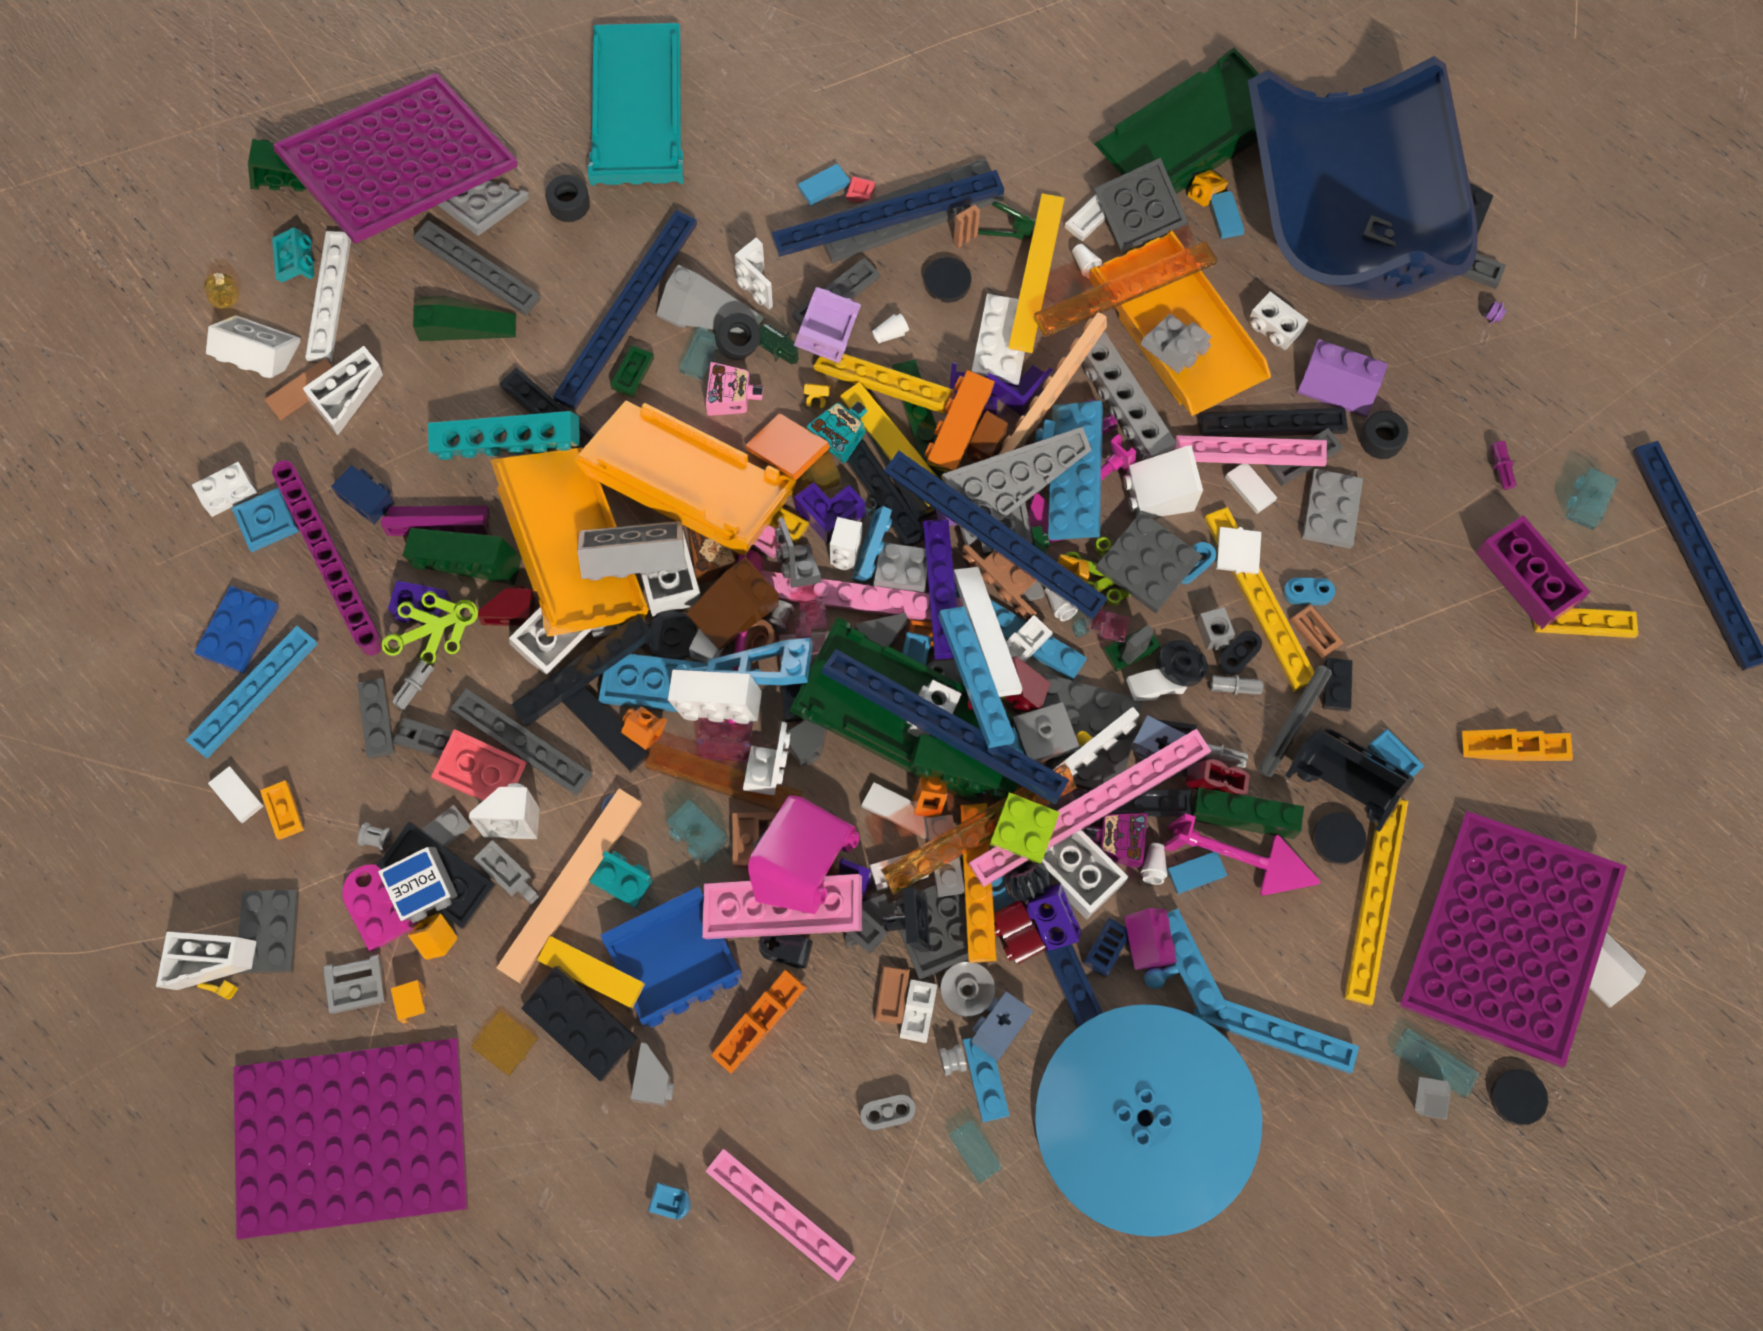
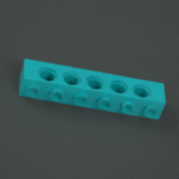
M571 411L428 423V452L438 456L440 460H452L453 456L461 455L462 458H476V454L485 453V456H499L500 452L507 451L509 454L514 455L523 454L524 450L543 453L547 452V448L568 451L571 450V446H580L579 416ZM554 428V435L548 438L549 430ZM530 430V437L524 440V434ZM507 432L506 439L501 442V435ZM480 434H483V440L478 444L477 439ZM460 436L458 444L454 446L455 438Z

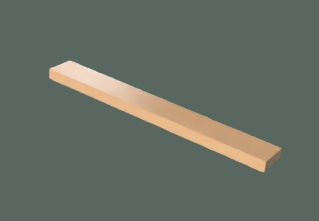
M621 789L617 790L496 967L499 971L518 983L522 982L539 957L549 936L554 935L604 859L602 857L604 851L610 852L642 805L639 800Z

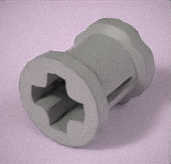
M779 600V606L771 612L769 619H766L772 625L774 631L786 632L787 627L785 625L789 615L794 612L793 606Z
M365 822L360 828L357 842L359 846L370 845L386 852L390 846L393 832L391 828L384 830L372 827L370 823Z

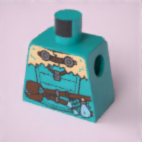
M858 401L849 410L840 403H836L808 424L807 429L826 440L830 445L828 451L845 464L865 435L866 430L860 419L868 411Z

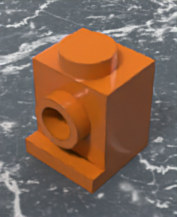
M642 706L637 710L631 708L623 718L625 723L621 733L646 750L660 739L667 719L664 717L662 719L657 718Z
M930 776V778L920 777L916 792L913 794L914 815L926 817L941 816L948 794L947 785L941 783L940 778ZM923 802L933 804V806L924 805Z

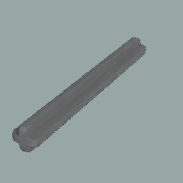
M1319 666L1261 763L1258 771L1262 775L1272 777L1332 675V671L1327 667Z

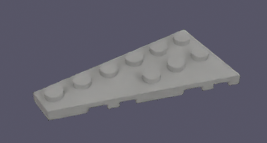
M487 181L438 204V206L479 236L528 201L529 193L522 190L520 192L511 190L509 185L502 182L498 185Z
M1083 427L944 473L941 477L944 483L995 519L1001 521L1091 451V447ZM960 527L968 547L977 538Z

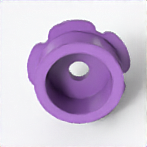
M1494 301L1490 305L1484 317L1490 320V324L1495 321L1500 322L1505 315L1504 302L1498 303Z

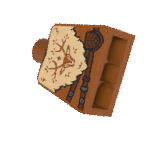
M694 530L689 531L697 584L718 579L735 565V559H738L739 553Z

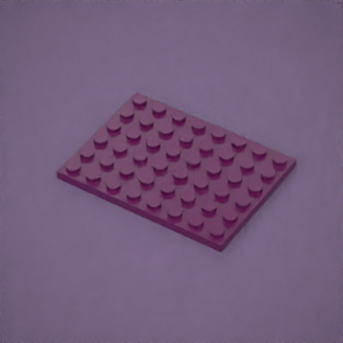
M437 72L273 144L275 153L354 244L517 167V159Z
M1466 811L1399 1007L1564 1068L1627 866Z
M453 1038L234 1066L236 1239L242 1240L468 1209L459 1039Z

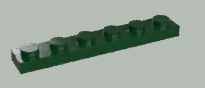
M915 359L892 364L893 370L921 379ZM901 400L916 450L927 463L926 450L930 442L934 444L938 435L934 434L937 427L932 411ZM930 467L937 477L942 480L941 476L944 472Z

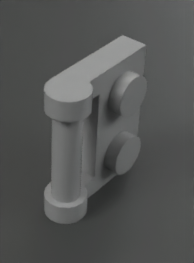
M380 954L372 955L370 959L338 966H334V964L324 966L329 1013L335 1014L387 1002L382 972L383 964ZM372 970V976L336 983V979L339 976Z

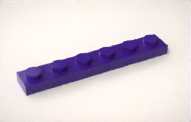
M949 519L923 521L935 659H952L954 657L938 617L940 610L957 608Z

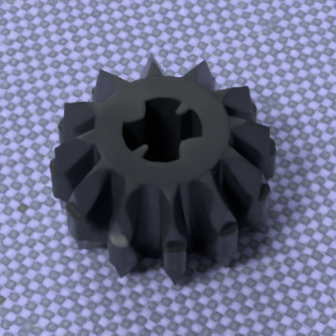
M1030 860L1005 874L1003 879L1005 890L1014 901L1023 900L1026 902L1029 899L1035 900V897L1043 895L1044 891L1050 888V876L1044 864H1038Z

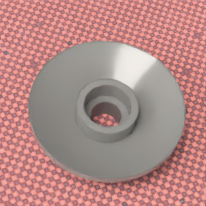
M961 962L947 970L942 978L940 990L945 1005L952 1012L960 1016L972 1017L983 1013L992 1003L995 995V984L989 971L980 964ZM969 986L972 989V994L964 995L962 988Z

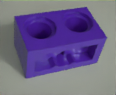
M396 581L388 609L394 619L399 622L409 623L414 621L419 622L420 625H425L426 623L410 617L402 618L398 614L399 605L411 600L414 608L426 612L428 607H425L422 603V596L426 592L433 591L439 598L450 602L451 598L448 592L443 589ZM432 595L425 597L427 603L433 604L435 602V598ZM409 606L401 608L404 614L411 613ZM436 608L434 611L428 613L439 617H443L447 615L448 612L440 608Z
M1061 883L1050 886L1047 891H1044L1043 895L1035 897V900L1029 899L1027 912L1031 919H1035L1038 926L1037 932L1042 942H1045L1048 951L1079 942L1081 928ZM1048 903L1052 905L1053 908L1046 909L1041 904ZM1052 927H1059L1063 932H1056Z

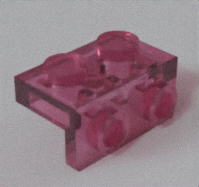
M817 600L799 603L800 617L795 618L796 639L811 638L812 640L811 629L827 627L825 602Z
M701 718L697 738L698 758L748 762L753 722L731 724L728 720L713 722Z

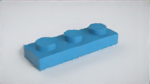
M885 506L875 510L851 579L859 583L873 576L876 569V564H874L876 555L881 553L884 546V541H882L884 532L889 530L892 523L890 518L892 510Z
M973 1037L962 1040L982 1123L1009 1117V1110L996 1060L971 1042Z

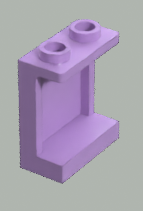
M816 287L794 346L840 363L861 305L852 299L844 298L827 289Z

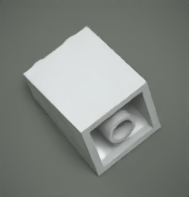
M1192 445L1129 465L1126 475L1123 476L1124 487L1126 490H1129L1131 496L1129 498L1130 511L1135 512L1136 518L1141 512H1144L1151 518L1195 511L1203 492Z

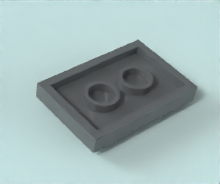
M297 890L242 891L238 937L256 941L252 969L239 972L238 974L294 972L299 892Z

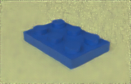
M230 586L194 653L199 657L244 674L279 606L275 602Z

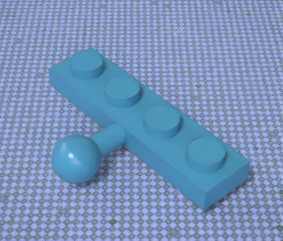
M1179 909L1168 912L1167 916L1170 922L1169 927L1175 946L1177 962L1163 969L1157 967L1148 969L1144 975L1146 985L1151 989H1159L1165 984L1166 979L1180 974L1201 1018L1227 1007Z

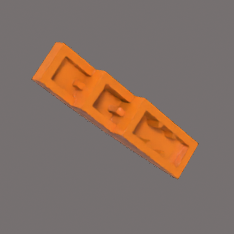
M788 969L784 970L770 989L765 991L750 1011L743 1015L710 1056L732 1074L807 989V986Z

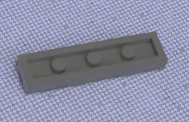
M863 258L824 289L841 297L854 299L880 278V273ZM811 299L792 313L793 319L800 326Z

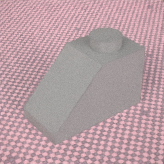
M641 1043L631 1100L633 1102L666 1107L667 1100L673 1099L675 1084L671 1083L670 1076L647 1043Z

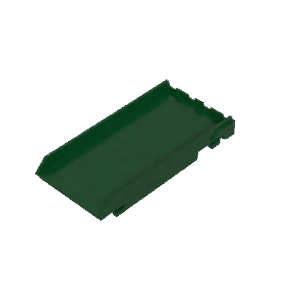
M1233 47L1219 58L1216 64L1208 68V71L1205 73L1199 71L1114 126L1115 130L1094 143V145L1121 175L1161 158L1177 194L1190 186L1196 175L1216 169L1258 141L1248 80L1259 75V73Z
M839 617L835 620L809 671L808 682L802 684L789 712L819 725L915 775V771L908 768L914 744L918 737L907 732L910 724L894 713L822 674L823 666L837 649L919 695L923 685L928 686L932 680L961 693L953 715L981 730L974 710H968V694L965 686L888 646L883 647L868 639V636L854 629L849 622ZM931 696L934 704L942 705V699L939 696ZM1005 710L1009 723L1012 727L1014 723L1013 717H1015V715ZM957 783L954 786L947 785L948 793L963 800L977 802L980 793L970 792L965 789L966 786Z

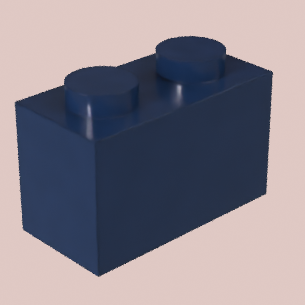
M351 465L335 481L331 488L339 499L375 525L388 511V507L393 506L394 502L390 496L392 492L383 483L380 482L377 485L373 482V477L364 469L358 470Z

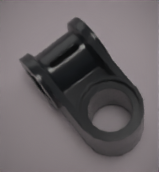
M796 935L762 936L760 939V953L767 960L783 963L794 968L806 969L813 941ZM770 941L776 942V947H774L773 951L768 950Z

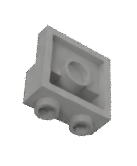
M1170 313L1143 338L1141 345L1179 374L1185 367L1191 368L1198 359L1199 354L1203 356L1211 347L1209 341L1212 336L1194 322L1187 327Z

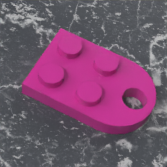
M374 864L361 866L351 872L345 880L342 890L343 901L370 952L412 930L418 923V921L412 923L411 920H400L378 871L382 869ZM364 874H370L372 878L371 883L366 887H359V878Z

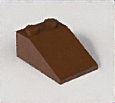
M745 557L727 570L686 614L720 651L778 607L779 593Z

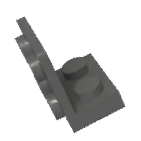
M778 518V528H775V537L777 543H779V548H776V557L778 563H781L783 578H788L791 588L821 583V574L810 545L794 546L784 518Z

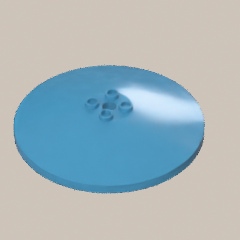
M1131 1005L1107 1011L1088 1020L1071 1033L1056 1050L1047 1065L1038 1090L1035 1116L1036 1133L1044 1163L1052 1179L1067 1199L1081 1212L1108 1228L1127 1234L1151 1237L1167 1236L1188 1231L1213 1219L1226 1209L1243 1190L1257 1162L1262 1139L1263 1118L1261 1102L1252 1074L1241 1055L1214 1027L1196 1016L1171 1007ZM1142 1110H1150L1152 1112L1154 1120L1150 1126L1144 1127L1138 1122V1115Z

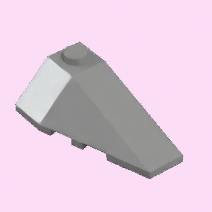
M680 265L676 267L667 281L657 311V317L677 327L686 328V326L698 327L702 331H708V329L716 330L725 317L734 313L749 315L756 321L759 327L764 320L763 316L701 275ZM736 327L729 331V335L747 337L745 331L741 328Z

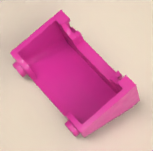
M788 796L749 860L748 871L755 901L816 914L820 905L824 904L827 898V889L824 888L823 879L842 848L844 852H851L859 843V833L856 827L802 797Z

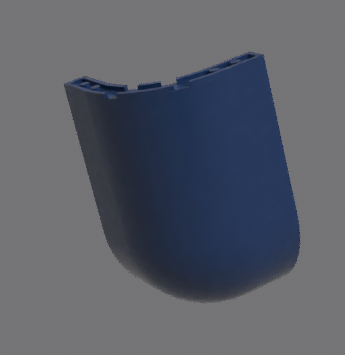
M1433 56L1383 82L1362 88V93L1349 96L1348 92L1328 93L1326 97H1316L1315 92L1297 88L1269 70L1248 80L1274 236L1284 258L1296 271L1308 279L1349 297L1369 301H1388L1417 294L1470 270L1477 253V221L1447 67L1444 62ZM1371 215L1392 223V227L1373 223L1372 226L1376 235L1386 238L1384 235L1385 231L1392 229L1394 236L1387 239L1395 241L1396 246L1362 238Z

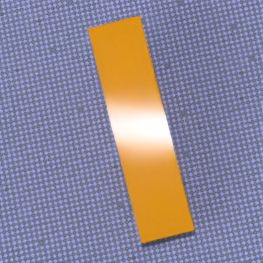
M1517 729L1462 731L1463 756L1467 758L1510 761L1573 760L1571 733L1544 734V731L1517 732Z

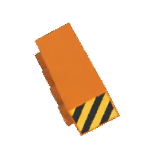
M969 370L966 371L964 377L959 376L954 388L958 392L954 399H949L944 411L948 413L945 421L940 420L934 434L938 435L934 444L930 442L926 450L925 456L928 457V466L944 473L958 469L994 388L995 381Z

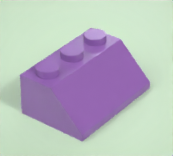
M1318 339L1297 393L1338 408H1345L1346 411L1367 418L1381 386L1388 363Z

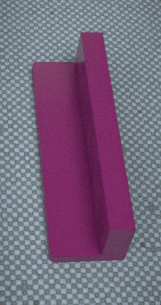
M487 505L388 507L387 517H382L381 527L387 536H408L410 528L488 535L489 508Z

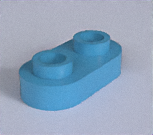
M1200 542L1192 547L1203 555L1206 560H1200L1181 584L1191 583L1213 564L1216 558V551L1211 544Z
M1292 578L1286 583L1283 589V596L1286 601L1294 605H1326L1335 596V587L1331 581L1324 578ZM1294 587H1299L1302 592L1295 591ZM1319 588H1325L1327 593H1322Z

